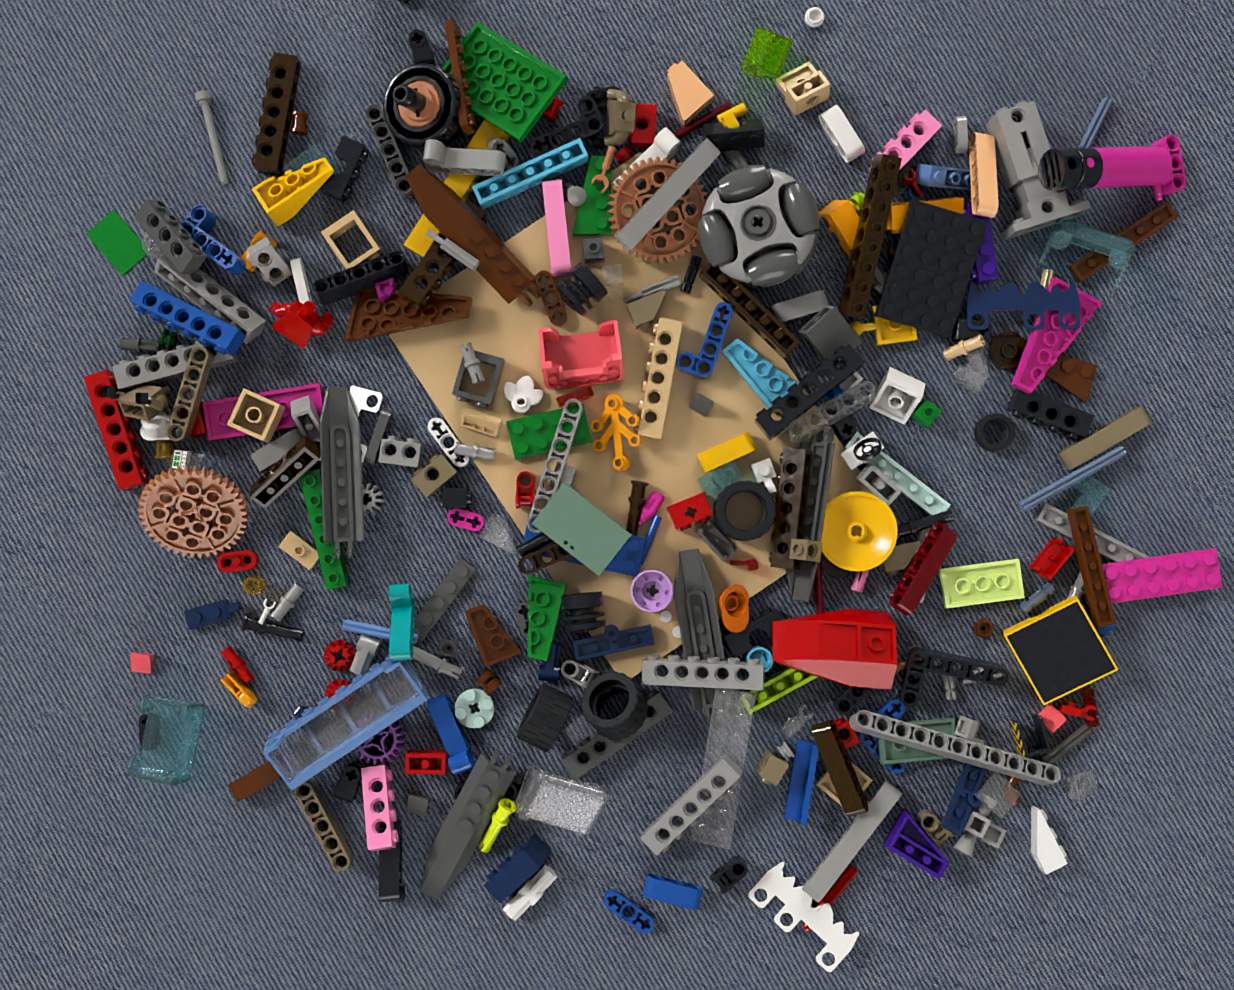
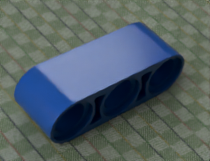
M647 874L642 895L661 902L698 910L703 888L663 876Z

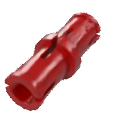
M232 646L227 647L220 653L230 665V670L237 674L244 685L254 678V675L244 664L245 661L240 659Z

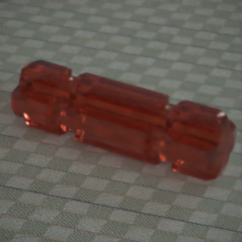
M1082 689L1083 697H1085L1083 700L1084 706L1091 704L1097 707L1096 699H1094V689ZM1089 709L1087 714L1094 717V720L1086 719L1087 725L1089 727L1099 726V718L1096 717L1098 711Z

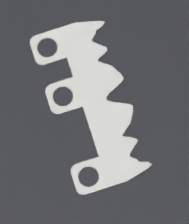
M781 862L760 879L749 892V898L758 907L764 908L776 895L785 906L774 917L775 923L785 932H790L800 920L808 925L827 943L816 956L817 963L827 972H832L851 951L859 932L844 934L843 922L833 924V912L829 903L812 908L813 898L802 890L803 886L793 887L795 877H783L782 869L784 862ZM757 889H764L767 892V899L765 901L759 902L755 899L754 893ZM783 913L792 915L793 923L790 926L781 924L780 917ZM830 952L834 955L835 962L833 965L827 966L822 962L824 953Z

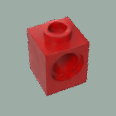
M838 718L834 720L838 731L842 728H847L848 730L847 735L841 738L845 749L860 743L855 731L850 727L848 719Z

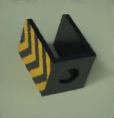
M1031 714L1039 745L1029 748L1026 747L1020 722L1013 719L1009 720L1018 754L1024 757L1051 751L1043 718L1040 715Z

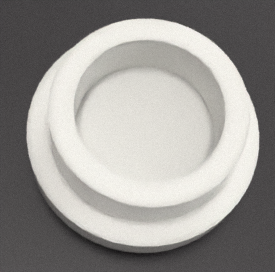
M817 7L808 9L804 17L806 24L814 28L819 27L824 21L823 11Z

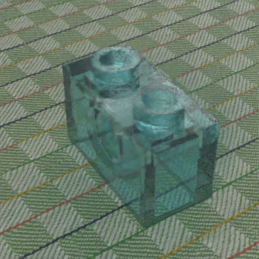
M733 460L697 479V482L705 496L708 497L743 477Z

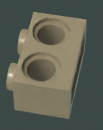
M767 749L755 769L762 782L769 786L771 784L777 786L789 764L784 758Z

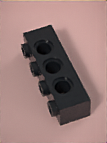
M1017 388L1014 389L1007 407V411L1012 412V416L1019 419L1025 417L1030 419V423L1037 426L1045 425L1049 427L1048 430L1055 433L1063 432L1067 434L1066 437L1072 440L1087 437L1095 416L1034 391L1032 393H1025ZM1029 402L1034 405V412L1028 410ZM1047 410H1050L1053 414L1051 420L1046 416ZM1066 417L1071 420L1070 427L1065 424Z

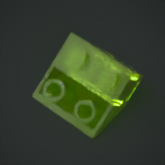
M757 26L740 71L758 78H779L794 40Z

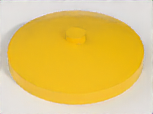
M855 491L841 494L826 505L821 551L830 562L842 569L859 572L873 569L888 559L897 543L898 525L892 510L884 501L873 494Z

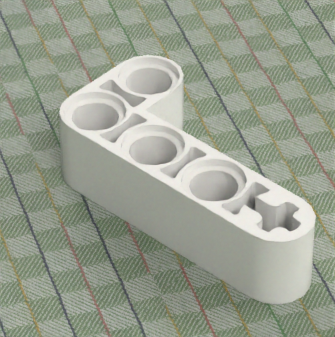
M665 127L656 135L654 143L629 167L633 169L634 163L640 166L641 160H644L647 164V159L650 157L653 162L656 157H659L661 162L665 157L669 161L678 152L680 140ZM637 180L635 183L637 189L644 184L641 180ZM614 181V182L611 184V187H613V186H618V185H617V183Z

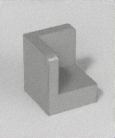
M960 715L954 734L983 745L985 743L984 740L976 737L980 722Z

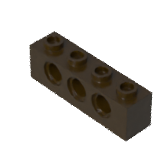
M305 435L251 485L249 498L266 509L320 459V447Z

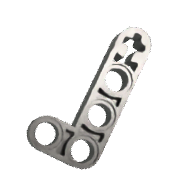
M428 139L425 141L423 162L431 171L436 173L503 176L506 154L497 150L446 148L441 141Z

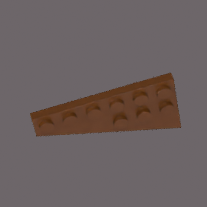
M371 288L355 294L345 341L348 343L467 319L470 316L473 300L469 296L432 293L426 307L423 306L419 311L399 298V290H394L392 296L381 303L376 288Z

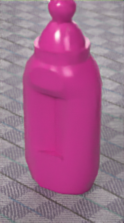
M656 491L649 495L642 506L638 525H642L643 522L648 521L656 514L664 502L665 497Z

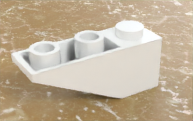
M1032 806L1031 853L1039 869L1047 875L1068 864L1065 859L1067 855L1061 845L1058 846L1055 840L1058 837L1053 828H1049L1046 822L1048 817L1044 810Z

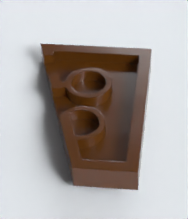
M1059 355L1056 363L1047 370L1044 377L1064 388L1063 390L1073 394L1079 401L1085 404L1089 397L1097 365Z
M484 604L464 611L485 667L522 653Z

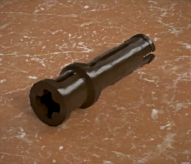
M631 480L632 490L631 496L628 497L630 508L626 530L630 534L637 536L642 505L646 502V499H644L645 490L649 483Z

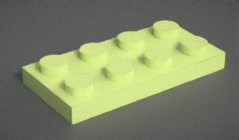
M1019 559L939 569L944 608L1025 598Z

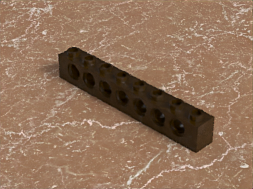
M876 154L873 157L838 309L840 314L865 318L902 158L886 154Z

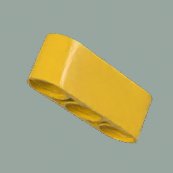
M746 432L698 454L697 457L704 472L707 473L757 450L750 433Z

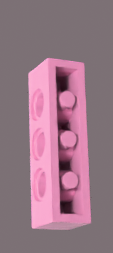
M926 109L920 115L916 113L909 120L910 125L908 128L904 125L896 134L898 138L896 140L892 138L884 146L886 150L883 153L880 151L877 153L902 158L899 171L942 126Z
M385 764L361 768L367 848L372 852L396 848L398 832L394 830V822H396L397 817L395 809L393 810L392 802L395 801L394 790L390 786V782L393 781L392 770ZM382 782V790L376 793L374 790L375 785ZM383 802L385 805L384 810L377 813V805ZM381 823H386L385 832L379 833L378 826Z

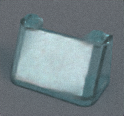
M144 695L140 702V709L142 714L148 716L140 754L134 755L128 761L127 776L167 786L187 782L193 772L205 714V705L187 700Z

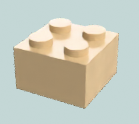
M243 388L227 425L270 443L286 407Z

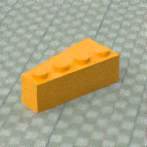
M964 198L928 199V202L926 200H919L964 214ZM908 202L891 203L885 230H891V233L901 232L909 206Z

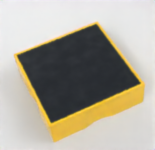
M1076 595L1050 607L1038 616L1027 618L1003 630L1004 637L1043 706L1118 670Z

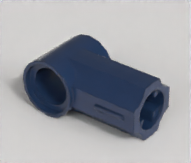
M553 642L549 661H542L540 663L538 680L558 683L562 644Z

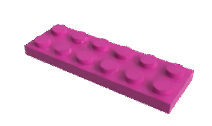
M320 383L256 393L286 407L275 431L298 427L291 416L290 402L307 395L310 396L321 418L324 400ZM240 396L202 402L208 441L248 435L227 425Z
M1217 548L1102 564L1111 604L1223 588Z

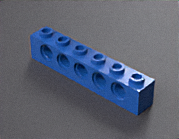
M144 281L140 282L129 299L137 312L143 315L145 313L150 314L149 317L160 323L163 321L167 327L174 331L177 329L181 330V333L190 339L193 337L197 338L198 342L205 347H209V345L215 347L214 350L223 356L228 354L233 357L245 339V336L239 329Z

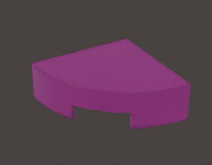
M394 277L375 283L381 303L388 300L394 293L396 286Z

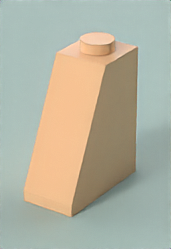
M681 61L678 64L674 63L668 69L667 82L681 125L684 127L713 101L714 94Z

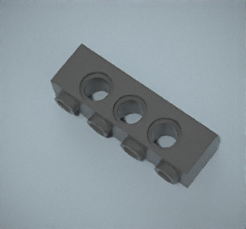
M145 200L134 218L181 274L196 273L207 257L202 247L193 240L190 233L166 208L165 203L160 200Z

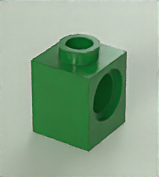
M925 399L918 404L910 417L922 428H927L942 411L928 399Z

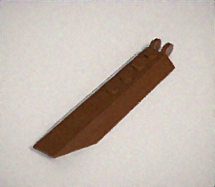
M421 164L405 176L425 217L445 238H448L480 261L476 270L508 304L518 296L527 306H531L533 302L523 292L525 288L536 298L542 295L539 289L531 284L535 280V276L454 190Z

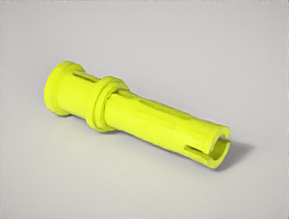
M501 799L498 803L497 811L493 812L492 822L479 843V849L482 852H490L502 827L508 824L509 816L515 812L516 805L510 799Z

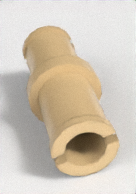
M981 334L966 341L963 339L959 341V344L944 349V356L950 361L960 355H968L970 351L985 346V340Z

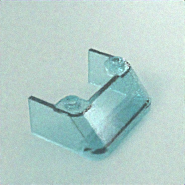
M1071 220L1059 222L1048 240L1039 261L1037 273H1042L1052 248L1063 250L1070 243L1109 256V265L1121 271L1110 297L1114 299L1134 254V243L1129 239Z

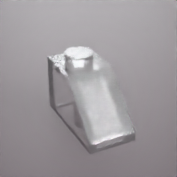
M498 514L495 517L490 516L479 537L516 555L518 551L510 525L506 523L507 519Z

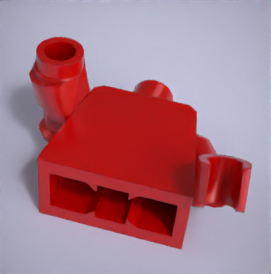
M294 301L292 304L286 303L282 305L274 302L268 309L278 317L272 328L303 349L312 335L323 336L325 331L332 327L334 317L329 312H325L319 317L314 312L315 305L310 301H306L304 304Z

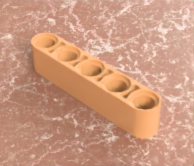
M973 132L969 140L972 214L994 218L998 211L995 137L993 135Z

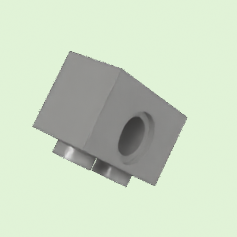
M870 463L855 477L888 506L902 492Z

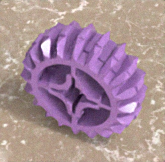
M372 711L371 717L365 714L363 716L364 720L359 719L357 722L361 726L377 714L375 711ZM392 723L388 726V729L378 733V735L386 733L380 742L379 740L371 742L377 736L376 734L368 741L359 745L354 752L358 753L361 751L362 754L359 758L362 759L366 756V763H370L373 759V764L377 765L380 759L381 764L384 765L386 764V758L389 762H392L394 760L393 756L398 757L400 755L398 750H403L404 748L399 743L406 741L404 737H400V735L405 734V730L399 731L398 729L403 724L399 723L396 725ZM393 733L394 742L389 750L387 747V737ZM376 746L383 753H375L368 748Z

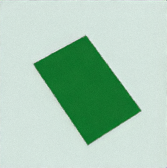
M114 209L86 233L122 276L150 252Z

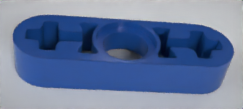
M611 889L605 893L604 905L610 911L641 933L646 934L653 930L654 919L651 914L617 890ZM609 896H617L616 901L620 904L622 903V901H624V903L620 907V910H617L619 908V905L617 903H609ZM627 906H631L635 910V913L630 917L623 913L624 908ZM638 912L641 913L639 915V918L643 921L649 919L650 926L645 925L644 927H642V922L639 919H636L638 916Z

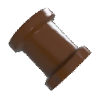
M302 111L291 112L293 119L290 133L306 136L308 134L306 122L309 114Z

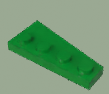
M591 156L583 188L586 191L587 197L586 201L579 206L573 236L612 235V229H610L612 222L608 221L612 214L607 213L611 209V206L607 205L611 201L609 194H611V166L605 174L609 181L608 190L601 194V191L604 189L603 182L596 181L591 187L593 177L602 174L605 156Z
M528 576V658L548 662L562 608L561 596L565 595L567 584Z

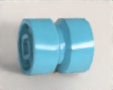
M752 646V649L745 653V662H748V659H760V662L765 663V672L769 671L772 667V655L764 647Z

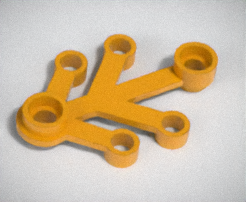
M610 394L605 399L604 405L606 409L598 420H594L591 423V429L594 432L603 431L604 424L610 416L612 423L600 440L594 441L593 449L598 452L604 451L606 444L613 436L615 447L613 467L618 471H625L630 467V459L623 452L622 434L629 439V444L635 447L642 444V437L633 433L620 422L619 414L626 418L627 424L631 427L638 426L640 418L624 407V401L620 395ZM613 400L615 401L614 407L611 405ZM633 417L636 420L634 424L631 423ZM596 423H599V429H596ZM635 437H637L638 442L636 444H634L633 439ZM599 442L602 444L600 449L598 448ZM619 459L622 461L621 466H618Z

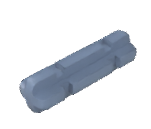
M1046 583L1042 586L1043 589L1037 590L1028 597V601L1025 600L1019 605L1021 610L1026 614L1033 610L1032 607H1037L1047 599V596H1051L1055 592L1054 586L1051 583Z

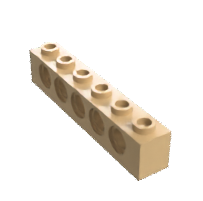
M659 317V322H654L652 334H656L655 342L650 343L649 353L652 354V360L647 361L645 373H649L648 381L644 380L642 392L645 393L644 400H640L638 411L642 412L640 424L634 429V431H638V435L641 437L661 440L683 324L682 321ZM668 336L671 342L668 345H663L660 342V337ZM664 355L667 358V362L659 364L656 361V357ZM655 374H660L663 376L664 381L656 384L653 382L652 377ZM656 393L659 395L660 401L658 403H651L649 396ZM647 413H654L656 421L653 423L647 422L645 415Z

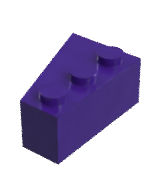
M902 809L884 839L883 844L891 851L940 880L950 862L912 817Z

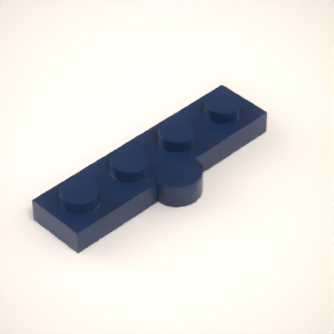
M651 624L621 631L615 625H608L602 635L573 641L577 661L655 644Z
M967 763L964 764L941 823L942 828L957 836L962 835L971 808L979 807L983 803V797L978 791L987 769Z

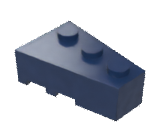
M534 833L523 845H519L513 851V855L510 858L507 856L499 864L500 867L497 870L494 868L486 876L488 880L484 887L501 903L541 868L551 849Z

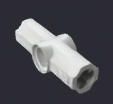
M545 864L531 879H528L519 888L517 894L503 908L511 919L516 921L530 905L533 906L542 897L544 891L557 878L554 870Z

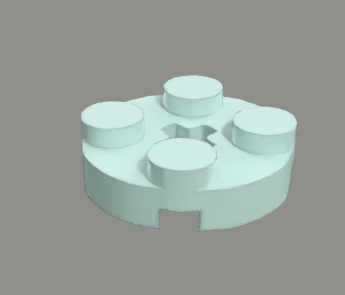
M472 688L462 692L455 702V716L466 727L481 728L494 715L495 706L491 695L487 696L481 688ZM478 703L480 711L472 713L471 708H469L470 704Z

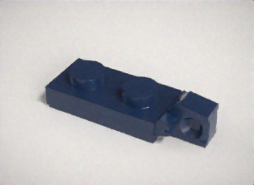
M221 600L185 610L184 613L188 628L192 630L230 619V617H233L232 612L241 610L242 606L240 602L229 604L228 600Z

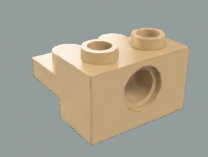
M810 61L776 78L775 83L785 96V103L795 116L829 99L830 83L820 70L816 71Z

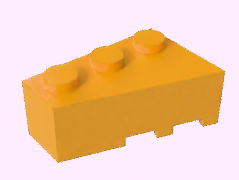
M834 200L818 212L819 218L824 217L830 225L827 229L830 233L835 232L840 240V246L851 257L859 223V216L856 213L857 208L849 200Z

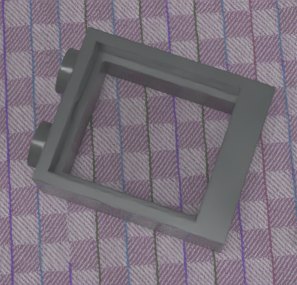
M474 350L476 358H479L481 363L496 367L488 396L484 398L460 391L466 371L464 357H462L452 394L457 396L456 400L468 403V400L476 402V406L487 408V405L493 406L505 360L504 358Z

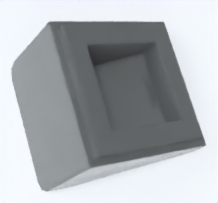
M697 393L690 404V409L706 417L714 403L702 394Z
M411 792L408 797L406 812L425 817L430 797Z

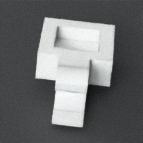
M770 458L751 464L756 482H763L770 494L774 493L776 489L771 479L775 478L776 474Z

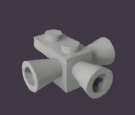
M981 794L983 803L970 812L963 830L964 834L953 847L969 857L973 855L976 838L999 849L1007 831L991 823V820L986 818L997 802Z

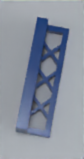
M796 739L795 757H793L784 819L799 821L801 825H807L819 752L816 742Z

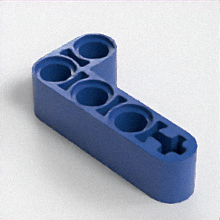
M201 205L195 206L181 223L182 227L190 233V236L202 247V250L208 257L232 274H242L246 268L245 261L208 235L216 223L215 215Z
M721 302L715 307L699 356L688 352L681 353L676 361L679 371L702 379L708 378L711 375L732 315L730 304ZM725 309L726 314L724 315L722 322L718 321L720 317L719 311ZM719 327L722 334L715 336L712 334L711 329ZM706 346H713L716 352L712 355L707 354L705 351ZM682 358H688L691 362V365L689 367H683L680 364V360ZM701 364L708 365L709 372L701 373L699 366Z
M444 693L426 702L427 707L448 753V764L453 775L456 776L473 768L476 763L447 694Z

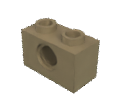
M443 454L434 455L428 461L430 463L425 468L420 467L413 473L414 477L411 480L426 498H430L459 474ZM433 469H437L439 472L436 480H431L429 477V473Z

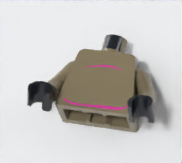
M599 86L594 87V89H599V95L593 96L594 98L608 99L605 139L592 136L591 139L597 141V143L591 147L601 150L604 146L624 144L627 137L634 132L636 104L630 102V98L625 91L607 90V88Z
M145 384L128 393L120 391L116 393V387L104 386L103 389L104 396L118 401L123 415L126 417L150 421L169 404L166 395L170 393V390L165 384H161L158 387Z

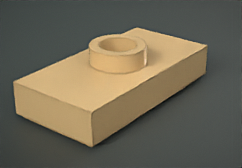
M464 407L459 426L497 438L502 419Z
M290 531L278 546L308 570H312L319 560L317 549L293 531Z

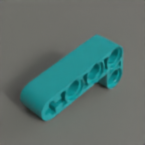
M410 583L389 585V599L392 607L389 641L390 660L413 659L415 601Z

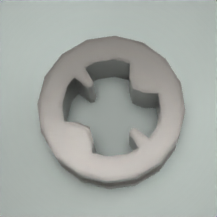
M783 742L781 747H776L787 762L790 757H795L785 742Z

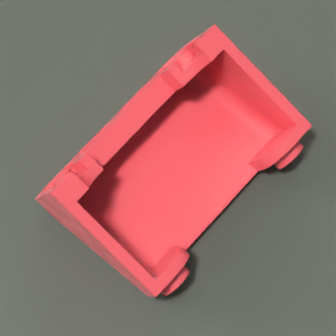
M617 320L602 322L598 326V332L559 336V332L551 327L538 329L541 365L546 388L551 390L615 383L623 379V362Z

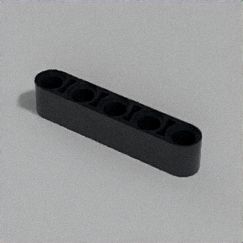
M393 251L321 278L313 283L312 289L320 304L329 305L374 288L377 282L392 277L394 279L403 277L408 273L409 267L405 255L401 251Z

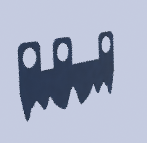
M1032 281L1024 295H1021L1014 282L1005 284L997 293H995L992 286H989L982 293L976 289L973 282L971 283L967 297V326L971 330H985L988 328V311L1022 310L1024 327L1028 330L1043 329L1045 327V310H1058L1059 327L1061 329H1078L1080 327V301L1074 282H1071L1070 287L1065 292H1062L1054 285L1049 293L1044 286ZM975 314L982 315L984 317L983 325H973L972 317ZM1031 314L1039 315L1041 318L1040 324L1031 326L1027 320L1028 316ZM1073 314L1076 318L1075 324L1072 326L1065 325L1063 323L1064 315Z

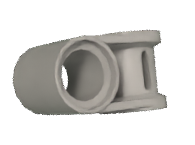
M571 658L564 660L561 665L562 674L584 688L600 673L595 668ZM566 664H574L576 667L575 671L567 673L564 670Z

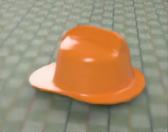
M738 584L728 587L718 598V608L722 612L723 623L730 632L734 633L742 632L749 620L748 592L742 585Z

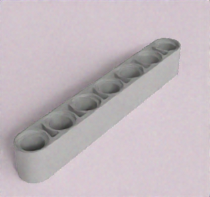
M706 138L615 235V238L628 251L633 249L720 155V150Z
M569 399L564 405L530 511L527 526L530 531L535 533L542 532L539 529H534L531 524L542 511L538 508V502L541 499H546L549 502L559 489L580 423L583 407L577 399ZM571 404L579 406L577 413H569L568 408ZM565 423L573 425V430L570 433L562 431V426ZM559 442L567 444V449L564 452L556 450V445ZM553 461H559L561 468L556 472L551 471L550 464ZM547 480H553L555 483V487L551 491H547L544 488V483Z
M885 780L867 802L868 812L856 816L804 884L802 890L815 901L820 902L898 801L902 792Z

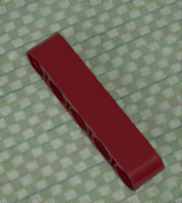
M942 522L933 525L889 600L891 607L906 616L914 612L957 539L955 531Z

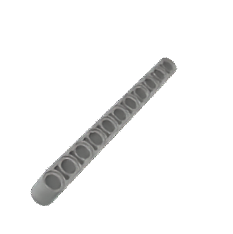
M867 710L859 711L849 719L850 727L857 732L1039 785L1054 784L1061 779L1060 769L1055 765ZM859 716L864 720V725L859 723ZM878 722L883 726L882 731L877 726ZM896 728L901 730V736L897 734ZM916 733L920 736V742L915 737ZM934 739L938 741L939 747L935 745ZM953 744L956 745L957 752L954 751ZM972 750L975 751L976 758L972 755ZM991 755L994 757V763L991 761ZM1009 761L1012 762L1013 769L1010 767ZM1028 766L1031 768V774L1028 771Z

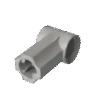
M362 634L358 640L357 652L349 671L357 675L368 673L372 660L377 655L381 646V640Z

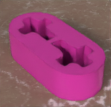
M459 508L451 509L447 515L448 522L451 525L471 531H479L485 525L482 515ZM458 511L459 516L465 517V520H457V523H455L454 518H451V516ZM475 517H478V521L481 524L473 528V524L467 522L468 518L475 519Z

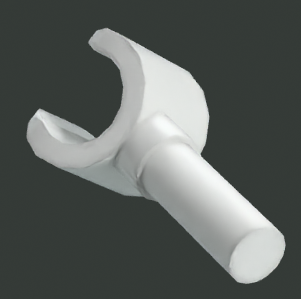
M269 599L264 600L263 605L265 609L258 622L259 624H263L269 612L274 611L277 607L275 601L271 607H267Z

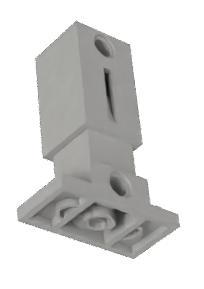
M1024 100L1015 104V107L1008 109V106L996 110L995 115L991 116V119L986 124L988 134L995 137L996 158L1007 191L1013 189L1019 210L1015 212L1017 219L1012 221V224L1006 226L1007 229L1001 233L1003 241L1077 218L1090 209L1089 200L1081 202L1079 199L1068 203L1065 191L1059 193L1058 190H1047L1040 183L1038 177L1039 162L1043 154L1050 149L1035 101L1027 103Z

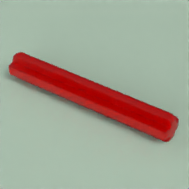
M849 864L815 907L825 903H829L832 906L858 873V870ZM802 922V927L811 932L812 929Z

